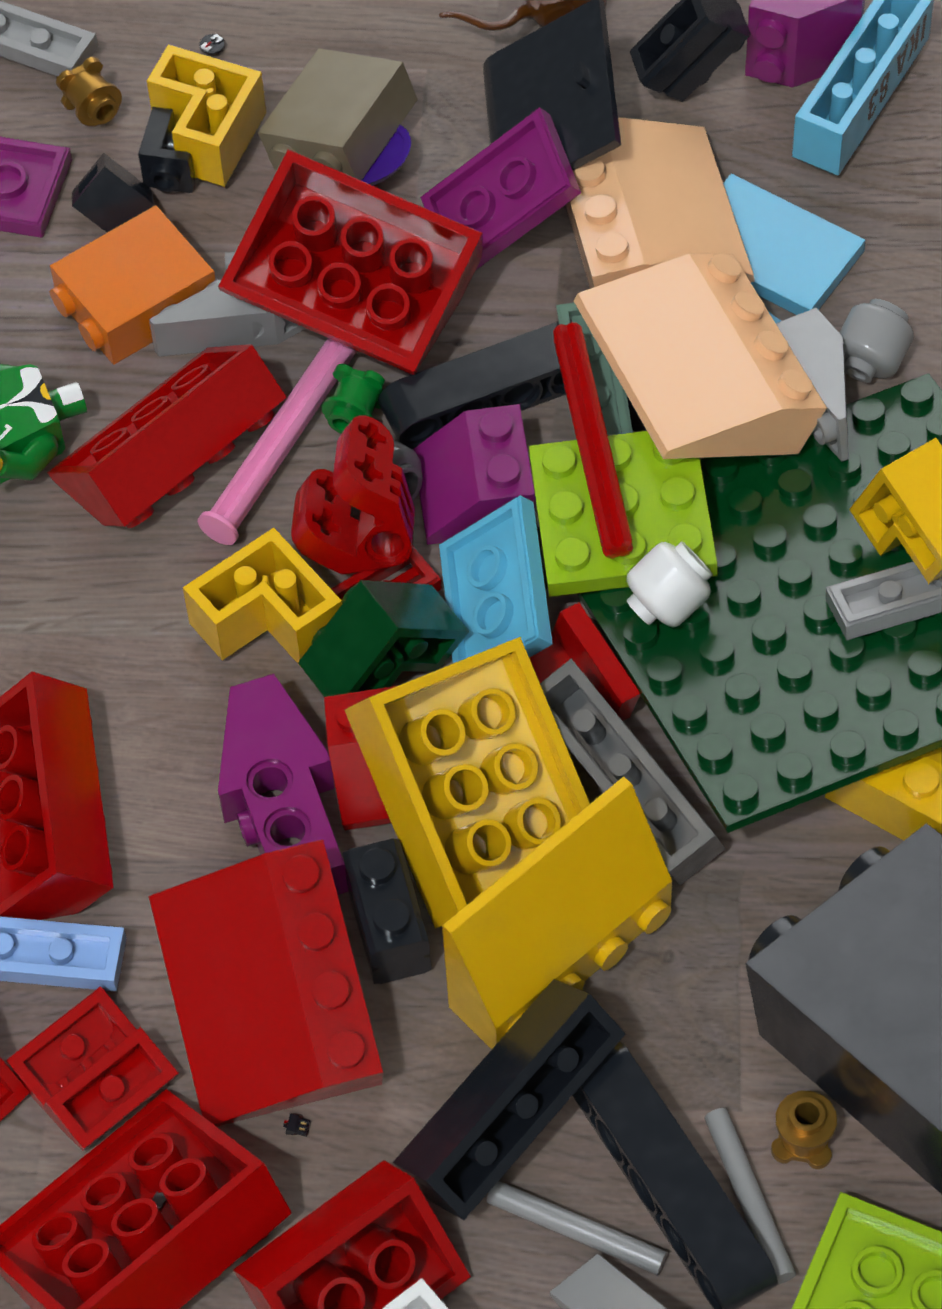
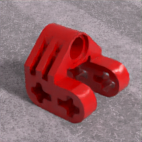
M358 415L353 418L337 440L334 471L326 469L312 471L298 489L295 497L291 527V538L295 547L307 558L342 575L394 567L404 563L412 553L415 507L403 469L393 463L394 439L390 431L375 418L366 415ZM351 506L361 510L360 521L350 516Z

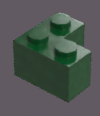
M360 580L358 584L346 592L342 605L328 624L316 632L311 642L312 645L299 660L298 664L324 697L390 687L402 671L433 672L440 669L469 633V630L432 585Z

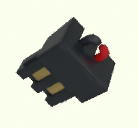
M290 1113L289 1120L284 1121V1123L288 1122L287 1126L283 1124V1127L286 1128L285 1134H297L307 1137L310 1120L299 1118V1115Z

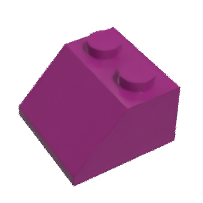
M751 0L748 13L750 35L747 38L745 76L792 88L822 77L864 15L865 0Z
M520 404L464 411L413 449L421 460L423 481L419 496L427 545L443 543L520 495L532 501L535 510V491Z

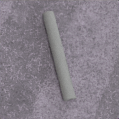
M726 1108L715 1109L709 1112L704 1119L751 1232L766 1252L775 1269L778 1284L787 1282L795 1277V1270Z
M498 1181L488 1193L486 1201L488 1204L653 1274L659 1275L666 1261L668 1252L501 1181Z

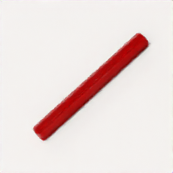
M571 322L567 325L559 324L553 330L554 344L602 551L610 559L618 556H627L633 550L632 536L582 326L576 322Z

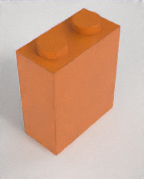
M157 205L50 265L54 288L50 290V296L56 308L64 317L72 315L77 321L81 336L92 351L100 349L113 365L153 342L150 318L158 315L167 306L184 301L216 281L214 270Z

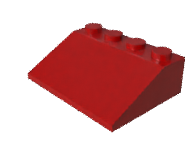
M288 149L221 279L218 289L415 376L460 303L482 258L483 233Z
M323 839L264 853L149 896L200 1111L204 1118L218 1127L382 1085L383 1069Z
M165 1089L0 1224V1275L31 1309H180L210 1282L218 1278L256 1243L265 1238L292 1212L264 1162L169 1090ZM156 1192L163 1193L167 1199L161 1210L152 1200ZM168 1223L175 1227L171 1229Z

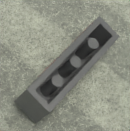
M572 659L540 683L564 743L603 792L608 790L623 776L632 783L668 872L679 885L683 884L726 849Z

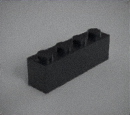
M553 979L393 1161L394 1165L414 1177L423 1195L430 1202L465 1220L626 1033L591 994Z

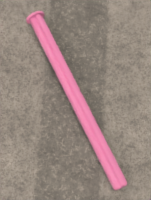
M330 338L326 340L210 511L202 512L199 516L198 525L209 538L224 545H233L239 537L238 527L337 382V379L333 377L336 366L338 364L348 365L357 350Z

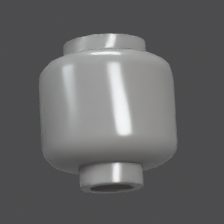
M871 299L870 303H861L851 309L839 332L843 336L846 374L865 383H870L873 377L885 379L896 374L914 338L913 330L907 323L909 317L901 308L882 299Z

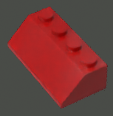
M252 344L207 347L47 473L61 489L103 526H126L127 528H133L144 522L154 513L155 510L152 505L166 493L168 496H172L187 488L195 480L193 472L205 462H208V464L215 463L231 453L235 448L233 440L244 431H255L270 422L275 416L272 409L287 397Z
M32 671L0 696V917L44 920L78 914L113 889L114 885L87 688Z

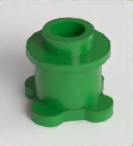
M338 364L333 372V377L339 383L333 396L328 397L323 402L322 412L330 427L338 433H342L356 416L366 415L372 417L375 408L381 409L378 399L383 391L385 379L379 373L372 370L365 372L353 369L346 364Z

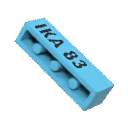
M934 0L872 1L796 114L792 157L839 176L929 39Z

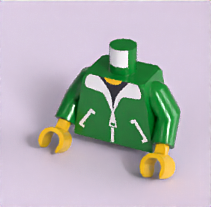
M0 364V484L10 479L34 480L56 456L63 453L66 447L60 421L87 412L86 403L78 382L47 391L37 366L32 364L22 366Z

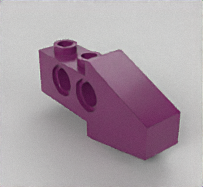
M274 674L230 687L218 783V795L224 823L238 820L246 846L257 844L260 855L323 839L337 895L348 892L345 864L319 796L320 793L335 789L328 751ZM270 790H279L283 792L280 795L271 798L261 796L263 793ZM286 838H298L301 840L292 846L278 844Z

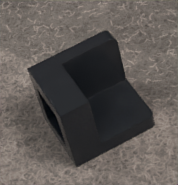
M105 153L101 155L72 191V207L107 233L152 208L154 205L153 191Z

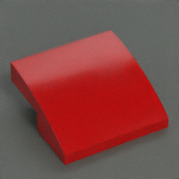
M101 986L6 1060V1065L30 1092L31 1097L82 1151L87 1149L179 1074L141 1027L136 1029Z

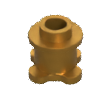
M96 57L87 58L82 65L73 70L61 72L56 79V85L63 92L61 103L68 110L76 108L77 118L86 126L108 123L116 116L122 102V94L118 87L112 83H107L101 76L100 72L103 64Z
M797 1091L787 1095L780 1102L775 1114L776 1128L779 1136L772 1142V1156L775 1160L784 1164L794 1160L806 1162L813 1169L825 1168L830 1163L832 1157L828 1143L837 1127V1113L832 1103L822 1094L813 1091Z

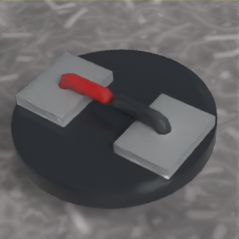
M217 34L206 35L199 43L201 51L209 55L221 52L225 45L223 38Z

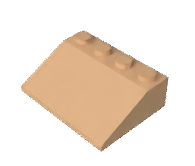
M618 117L621 146L573 170L581 194L566 204L590 289L689 253H732L740 263L751 283L754 282V274L705 127Z
M689 253L577 293L574 299L580 314L663 459L799 454L816 427L817 419L821 418L827 409L810 378L788 345L787 340L782 335L740 263L732 253Z

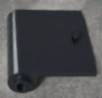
M591 0L493 53L485 60L483 75L490 144L540 107L551 115L572 170L621 146L605 3L603 0Z

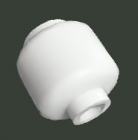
M681 541L676 547L667 542H660L627 573V583L634 594L626 601L634 612L648 625H651L658 619L667 626L677 627L709 598L711 590L707 580L712 576V573L684 542Z

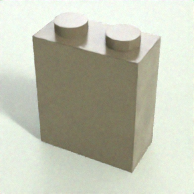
M318 48L260 128L258 134L275 170L278 169L289 149L362 180L418 99L403 62Z

